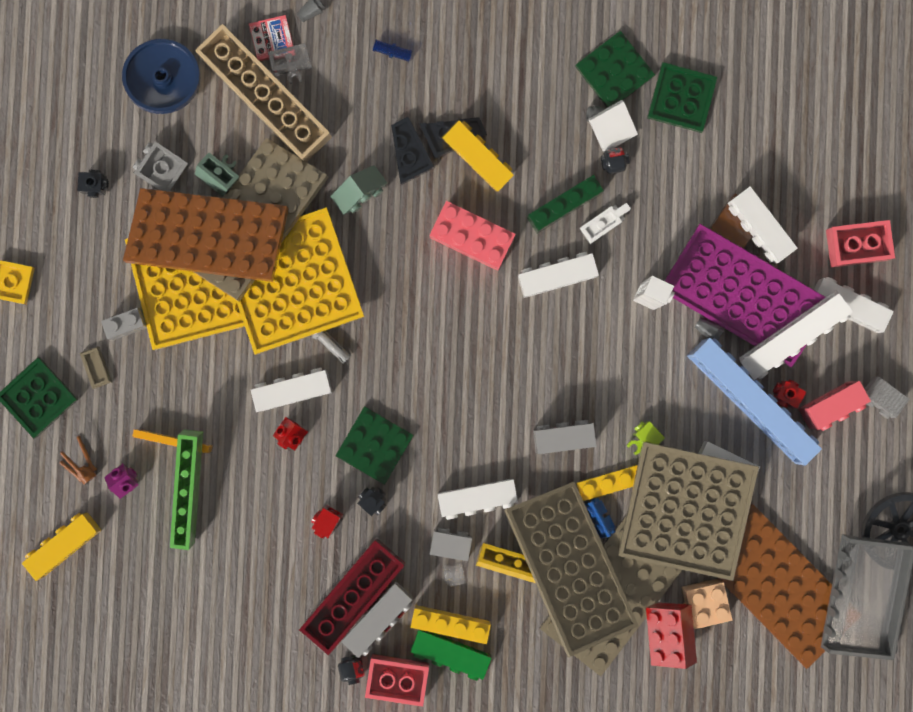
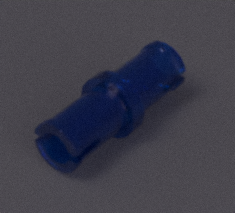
M376 39L373 46L374 52L388 55L391 59L395 57L407 62L410 61L412 50L398 47L395 43L389 44Z

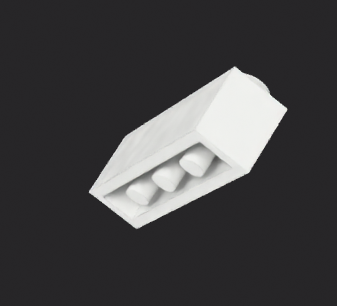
M748 187L728 202L730 212L734 216H738L741 220L742 228L746 232L749 231L751 233L753 242L764 250V256L770 263L777 264L798 249L751 187Z
M579 253L576 255V258L569 260V257L557 260L558 263L553 265L550 262L539 265L540 268L532 270V267L521 270L518 279L523 297L527 298L598 277L599 274L593 253Z
M651 276L640 284L633 301L655 310L671 302L675 293L672 291L674 286Z
M830 277L818 280L814 290L826 297L837 290L853 311L850 314L849 320L876 333L885 331L894 312L888 309V305L882 302L875 303L871 301L872 298L865 294L859 295L854 292L853 288L846 285L842 287L836 284L837 281Z
M322 368L310 370L311 374L304 375L303 372L292 375L293 379L285 380L284 377L273 380L274 384L266 385V382L256 384L255 389L251 390L256 412L333 393L327 370L322 371Z
M514 479L437 494L442 517L446 516L447 520L457 518V514L461 513L469 516L477 514L476 510L484 509V512L496 510L495 507L503 505V509L514 506V503H518Z

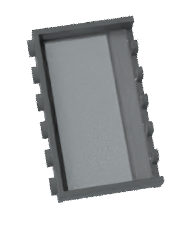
M842 534L821 648L829 654L894 660L898 650L897 642L901 633L902 617L905 614V601L909 593V581L912 577L913 545L907 542Z

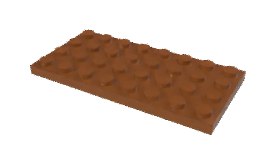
M140 188L123 261L131 264L273 282L289 208L284 205Z
M751 504L734 580L718 579L723 581L730 592L808 669L825 652L821 648L832 584L754 504ZM849 602L843 633L861 616Z

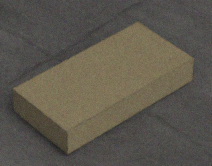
M97 346L80 353L92 389L112 383L100 347Z

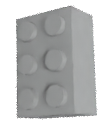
M588 420L575 421V425H569V422L556 423L554 428H550V425L537 426V430H533L537 454L597 447L594 423H588Z

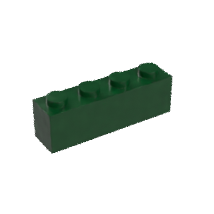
M592 175L528 214L527 219L536 234L597 198L604 190L596 177Z

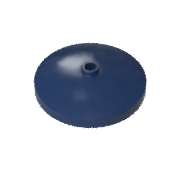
M154 39L140 44L129 54L123 66L122 82L127 95L139 108L154 114H168L184 108L195 97L200 85V70L194 55L184 45L173 40Z

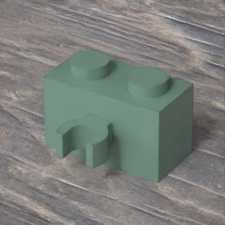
M208 153L197 164L195 175L221 196H224L239 179V176L232 171L236 166V161L232 164H227V154L223 156L222 161H219L211 153Z

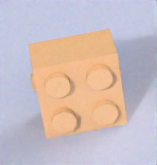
M713 579L682 587L685 600L683 604L692 605L694 629L732 621L723 581Z

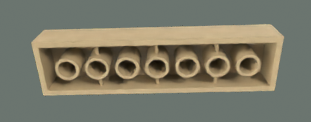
M223 24L195 50L199 57L302 161L307 162L332 138L330 132Z

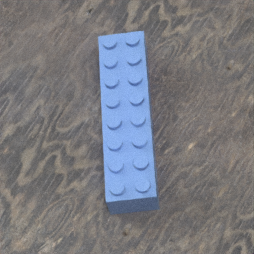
M707 338L702 340L687 357L795 464L806 466L822 450L818 445L819 441L812 435L808 436L804 432L805 427L798 421L794 422L790 418L792 416L791 413L784 407L781 409L776 404L778 402L777 399L770 393L767 395L762 390L764 388L763 385L757 380L753 381L748 376L750 374L748 370L743 366L739 367L735 363L736 359L729 352L725 353L721 349L722 345L716 339Z

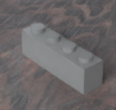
M396 581L347 633L341 642L357 658L362 654L366 656L373 648L371 644L375 640L379 642L386 634L384 630L388 626L393 627L399 620L397 616L402 611L406 613L413 605L411 603L413 597Z

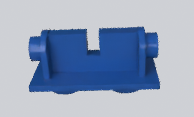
M597 497L591 500L592 502L585 503L600 538L610 537L611 534L616 532V526L610 515L602 516L608 512L602 500H599Z

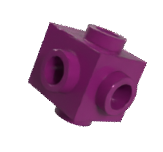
M123 463L104 477L108 489L120 499L139 485L136 479L138 475L132 467H126Z

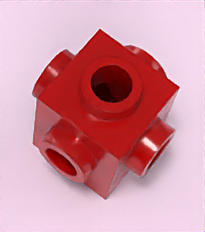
M789 379L788 381H781V383L778 382L775 385L773 396L778 401L776 404L781 407L787 408L788 406L792 409H798L806 391L799 388L797 382Z
M285 417L273 436L278 440L277 444L286 450L289 447L295 451L308 431L298 423Z

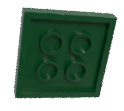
M621 30L575 65L576 69L607 108L621 100H625L655 77L653 71Z
M662 62L647 119L702 133L718 77Z
M40 357L35 359L0 391V402L33 439H36L78 401L77 397Z
M364 406L335 456L385 485L414 435Z

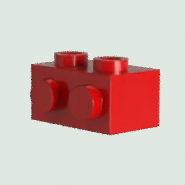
M326 505L322 511H318L311 521L314 525L311 529L315 530L314 534L322 539L325 537L329 538L344 514Z

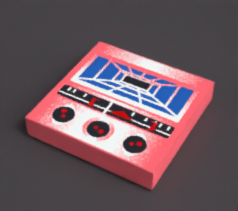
M286 15L249 23L256 56L259 61L295 53Z

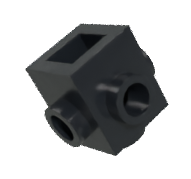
M91 169L89 172H78V192L87 194V197L99 198V195H106L109 181L107 176L102 174L100 170Z

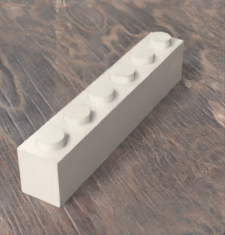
M836 290L739 357L740 362L754 380L757 378L761 379L768 374V370L781 366L785 362L784 359L797 355L801 351L800 348L806 344H813L819 335L829 333L839 321L842 323L848 320L853 311Z

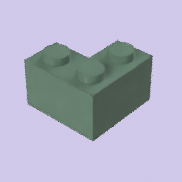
M375 165L349 176L330 197L344 215L349 212L355 213L362 207L361 203L367 202L372 196L375 198L383 193L382 188L387 182Z

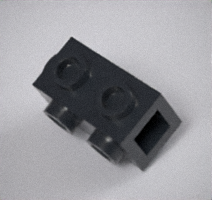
M372 487L370 490L365 488L358 496L360 501L357 504L371 517L374 513L378 516L387 506L385 504L387 500L385 498L386 493L379 487L376 489Z

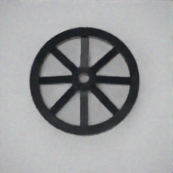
M895 493L878 501L869 510L863 521L861 537L870 538L872 525L889 529L875 539L886 540L891 537L890 541L900 540L901 542L909 543L907 538L909 536L913 537V530H911L913 520L908 521L913 514V493ZM912 501L899 519L895 503ZM889 506L892 521L887 522L876 519ZM863 544L866 553L874 562L884 568L894 570L895 561H892L895 548H888L884 559L873 550L875 546Z

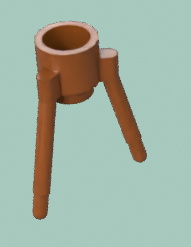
M77 436L76 438L89 467L84 465L79 468L63 451L60 454L74 470L63 461H60V464L74 475L79 482L85 485L96 477L94 471L97 469L92 464L81 437Z

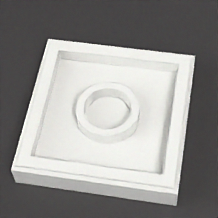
M622 100L588 119L603 152L607 149L615 148L638 135L626 105Z

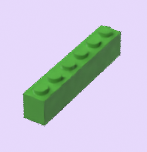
M184 429L178 434L170 548L190 550L195 544L203 431Z

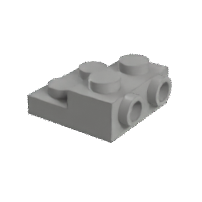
M156 141L152 144L149 142L143 150L145 155L142 160L138 158L132 168L135 170L133 173L160 191H170L188 163Z

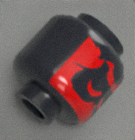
M621 147L607 149L601 155L603 171L606 170L608 174L624 172L626 164H630L629 154L624 153Z
M355 655L342 658L338 664L340 680L348 682V685L360 683L359 679L365 675L362 660L356 658Z

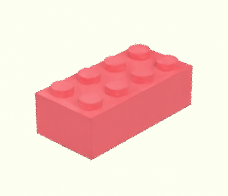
M446 201L429 236L431 239L499 271L516 234Z

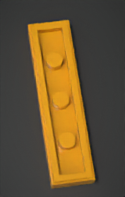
M134 429L132 436L135 438L177 447V437L141 429ZM202 443V452H212L213 445Z

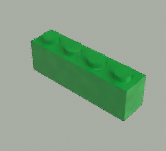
M419 629L411 648V653H414V657L421 660L427 658L432 660V664L442 667V665L448 666L450 671L460 674V672L466 673L468 678L476 681L478 679L484 680L492 658L489 653L437 633Z

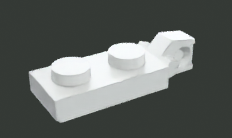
M627 203L620 208H617L616 205L611 206L580 227V230L591 244L625 220L623 215L630 211L631 208Z

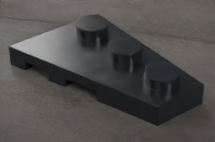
M409 117L392 124L400 184L403 185L434 169V165Z
M480 117L446 122L438 121L436 123H419L434 158L437 159L454 151L442 137L457 121L461 123L465 121L472 128L470 132L474 136L478 134L481 138L486 137L487 133Z

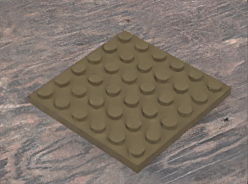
M643 441L618 556L733 581L759 467Z

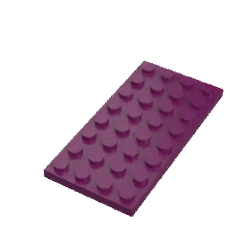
M700 223L664 280L674 286L672 291L675 292L673 296L675 300L754 346H757L826 298V296ZM806 345L800 348L801 351L797 355L784 359V363L792 367Z

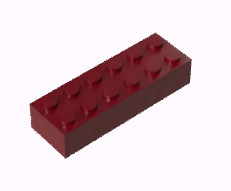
M376 538L305 621L299 631L329 656L405 566V562Z

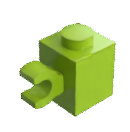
M641 421L634 428L636 431L633 433L638 440H631L626 446L629 448L632 444H635L637 450L633 454L637 455L641 452L643 441L659 445L665 437L650 421L645 423Z

